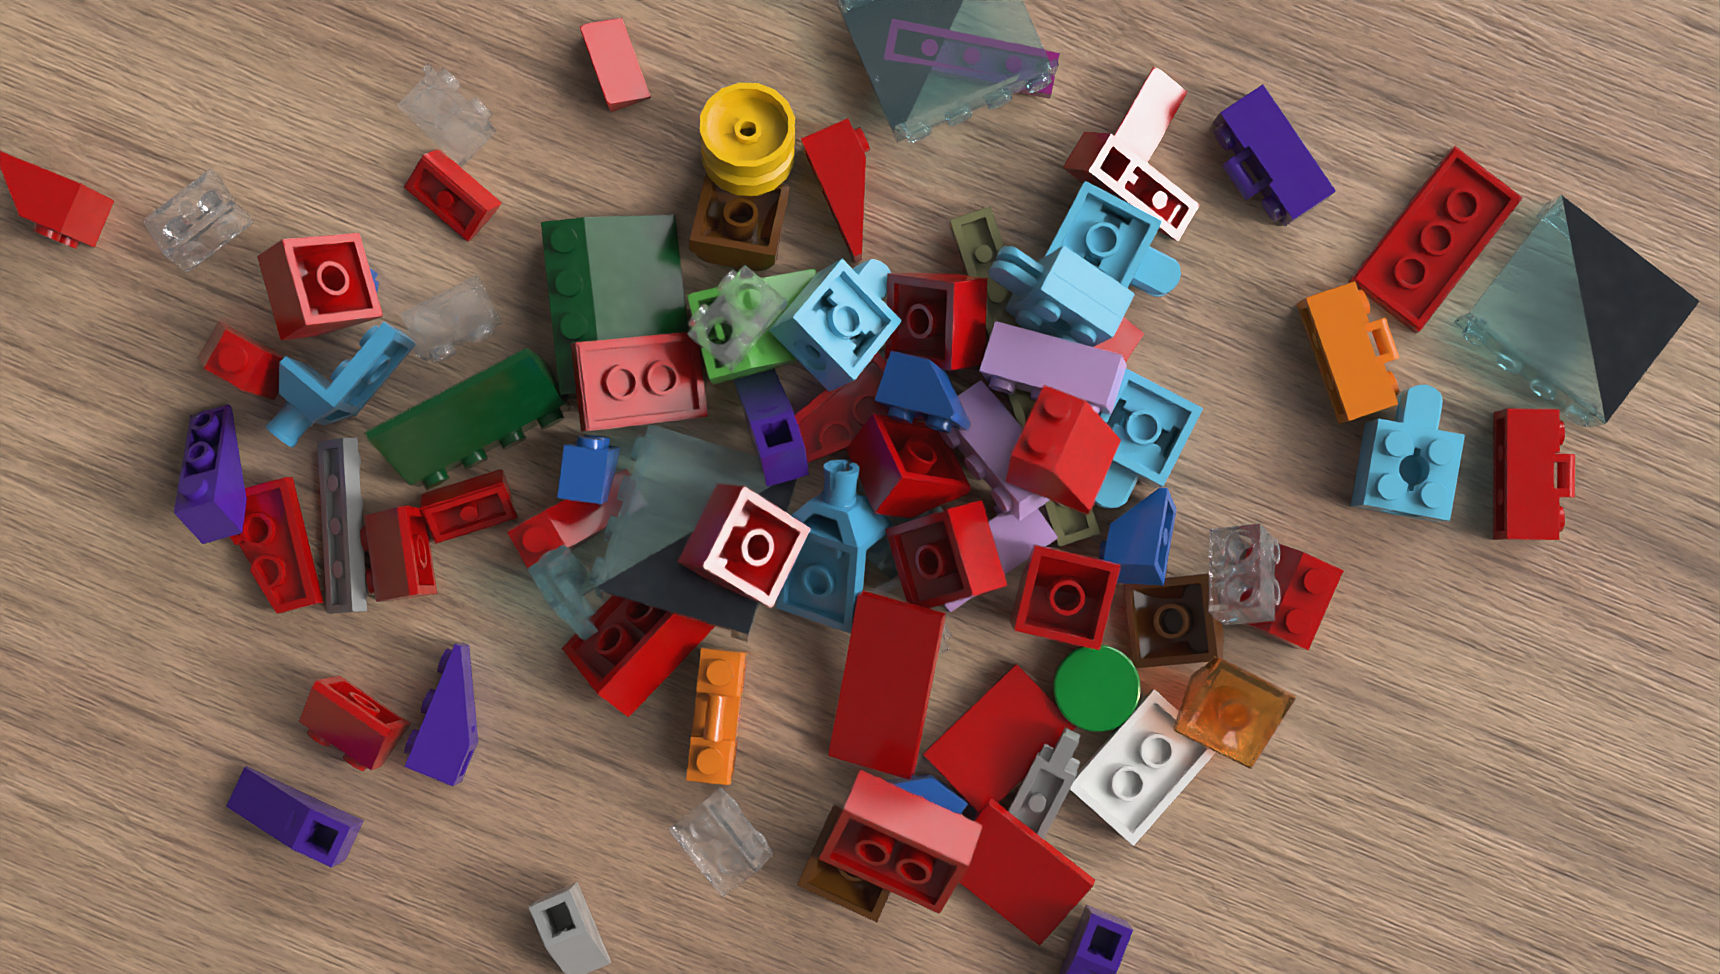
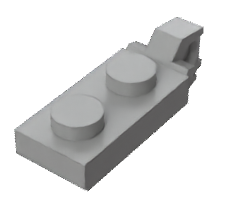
M1066 727L1054 748L1044 744L1041 752L1037 753L1008 809L1012 815L1043 839L1076 778V770L1080 764V761L1072 758V755L1081 735Z

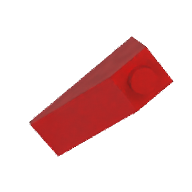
M849 118L802 138L801 144L855 264L862 260L866 175L865 153L870 151V147L861 127L853 129Z
M1084 131L1062 167L1082 184L1084 181H1087L1162 220L1158 231L1174 241H1179L1199 207V204L1110 133Z
M626 468L614 474L608 501L603 504L565 499L507 533L528 570H539L649 505Z

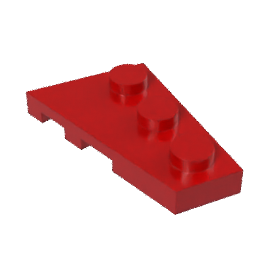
M878 352L854 381L830 392L825 389L795 414L805 446L807 464L848 448L872 413L887 416L889 410L875 401L887 364Z

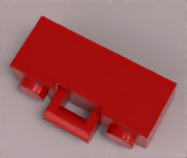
M1506 408L1493 412V540H1560V532L1563 531L1565 526V512L1563 507L1560 506V498H1575V454H1555L1560 453V446L1565 439V425L1563 420H1560V409ZM1554 463H1557V488H1554Z

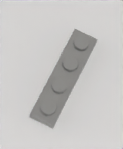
M338 438L320 441L317 443L327 614L367 611L368 587L365 580V551L360 539V530L363 528V499L360 491L359 469L361 458L358 452V438Z

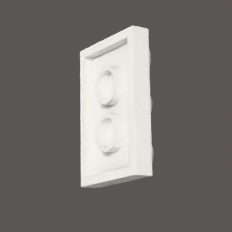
M1151 689L1137 705L1133 714L1123 724L1118 726L1079 770L1070 790L1134 846L1220 747L1155 689Z

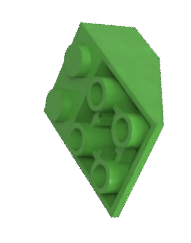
M816 269L730 283L687 295L709 380L713 385L799 362L769 329L817 274Z

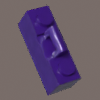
M1263 84L1220 112L1213 121L1217 127L1214 129V135L1218 143L1224 150L1229 151L1232 149L1235 153L1234 157L1222 165L1223 169L1245 201L1259 192L1265 197L1262 200L1263 208L1273 221L1277 222L1280 220L1284 227H1286L1336 192ZM1245 161L1257 178V183H1254L1241 164Z

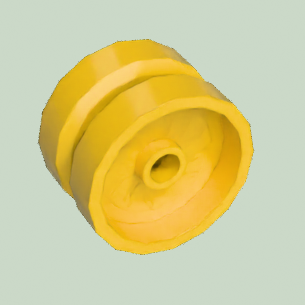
M736 83L721 88L708 99L700 114L701 158L708 177L721 189L738 196H758L774 190L788 178L794 165L795 116L789 102L775 89L759 83Z

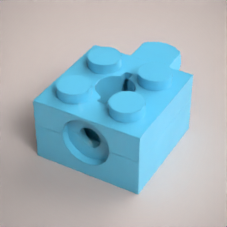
M1084 181L1045 255L1047 256L1060 247L1065 246L1127 289L1129 285H1132L1153 297H1163L1170 293L1179 283L1181 276L1180 265L1175 259L1150 247L1162 220L1087 181Z
M1065 246L1060 247L1037 262L1015 247H1001L996 256V261L993 262L988 271L991 279L1013 293L1005 311L1014 316L1015 321L1021 327L1094 347L1114 337L1135 293Z
M840 259L819 271L769 329L829 392L854 381L902 321L882 301L887 296V273H891V271L881 261L871 259L852 269L843 259Z
M1126 368L1112 414L1109 415L1102 412L1098 414L1121 439V442L1094 503L1098 507L1105 509L1122 506L1128 500L1138 480L1155 489L1163 487L1203 408Z
M1416 385L1403 390L1398 398L1394 421L1376 419L1365 423L1350 507L1429 522L1450 521L1465 435L1438 430L1443 400L1441 393L1434 387Z

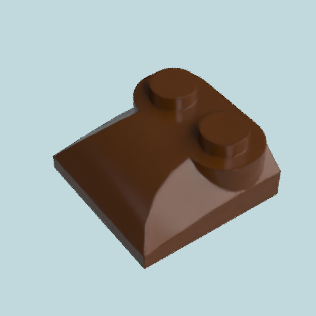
M706 173L689 239V250L694 252L701 260L717 265L750 271H764L774 266L778 258L779 243L791 185L780 184L774 190L758 196H738L721 189Z
M1213 573L1165 578L1164 586L1124 584L1132 661L1135 668L1223 660L1224 632L1219 591Z
M834 803L797 886L872 921L878 922L891 892L819 859L842 808V805Z

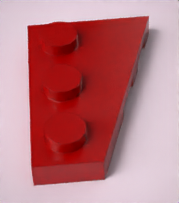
M283 477L245 488L247 501L242 533L229 537L234 545H239L251 564L250 571L275 613H286L324 603L293 477Z

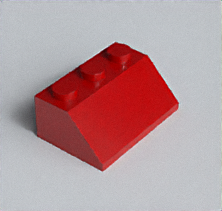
M613 594L561 649L600 697L627 717H630L695 647L706 638L716 625Z
M860 770L847 794L819 859L940 914L969 867L982 825L967 819L961 814L936 805L919 795L912 794L890 784L880 777Z

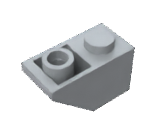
M578 882L538 898L529 907L547 951L564 974H587L611 963Z

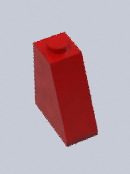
M218 321L198 356L202 367L243 391L275 400L279 393V363L284 356L229 325Z

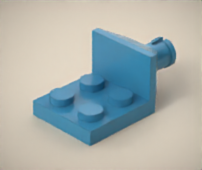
M383 322L379 327L375 325L361 338L359 346L362 348L352 360H344L333 371L330 377L333 381L332 383L310 365L285 356L279 363V394L286 401L281 410L265 427L283 443L294 447L298 443V439L314 423L328 425L357 416L417 343L404 332L386 322Z
M832 460L824 464V489L822 492L791 515L811 529L778 594L776 608L851 634L858 594L863 591L866 549L886 535L885 529L892 527V522L886 515L874 513L868 497L857 494L856 486L859 466L852 462L849 464V471L846 472L848 461Z

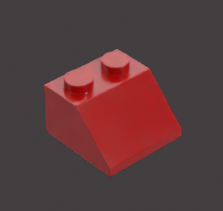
M0 151L1 172L19 216L35 223L32 231L74 249H77L79 242L95 248L114 200L79 182Z
M360 233L282 239L257 256L281 341L320 336L383 316Z
M887 273V306L902 321L886 340L885 359H888L890 352L894 351L928 359L939 368L946 370H957L981 365L985 355L988 278L944 273Z
M1044 384L1011 454L1005 482L1089 515L1118 450L1121 439L1087 401Z
M872 413L846 450L851 461L859 466L858 477L874 513L912 518L968 494L971 486L953 449L944 442L939 431L925 426L926 423L913 421L912 424H907L885 415Z
M717 483L678 563L714 584L772 608L811 528L745 486Z
M982 500L946 509L885 529L907 603L932 608L1007 586Z
M401 506L364 515L365 526H362L363 528L360 530V539L364 551H369L371 568L366 571V581L370 594H375L376 602H388L438 594L429 530L420 508Z
M1253 535L1221 606V615L1296 649L1309 651L1344 570L1305 552Z
M1034 544L1019 582L1010 618L1013 630L1100 650L1121 565Z
M342 676L316 680L311 687L299 719L301 724L309 728L307 735L311 739L326 747H329L330 744L334 745L345 753L342 758L349 765L360 771H365L366 768L372 771L382 767L411 724Z

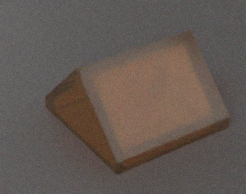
M1217 656L1191 674L1173 729L1175 732L1251 769L1296 700L1294 694Z

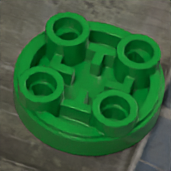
M1102 644L1100 650L1081 646L1069 652L1057 666L1052 683V695L1062 715L1075 726L1094 732L1111 730L1123 724L1135 711L1141 691L1139 675L1132 661L1121 651Z

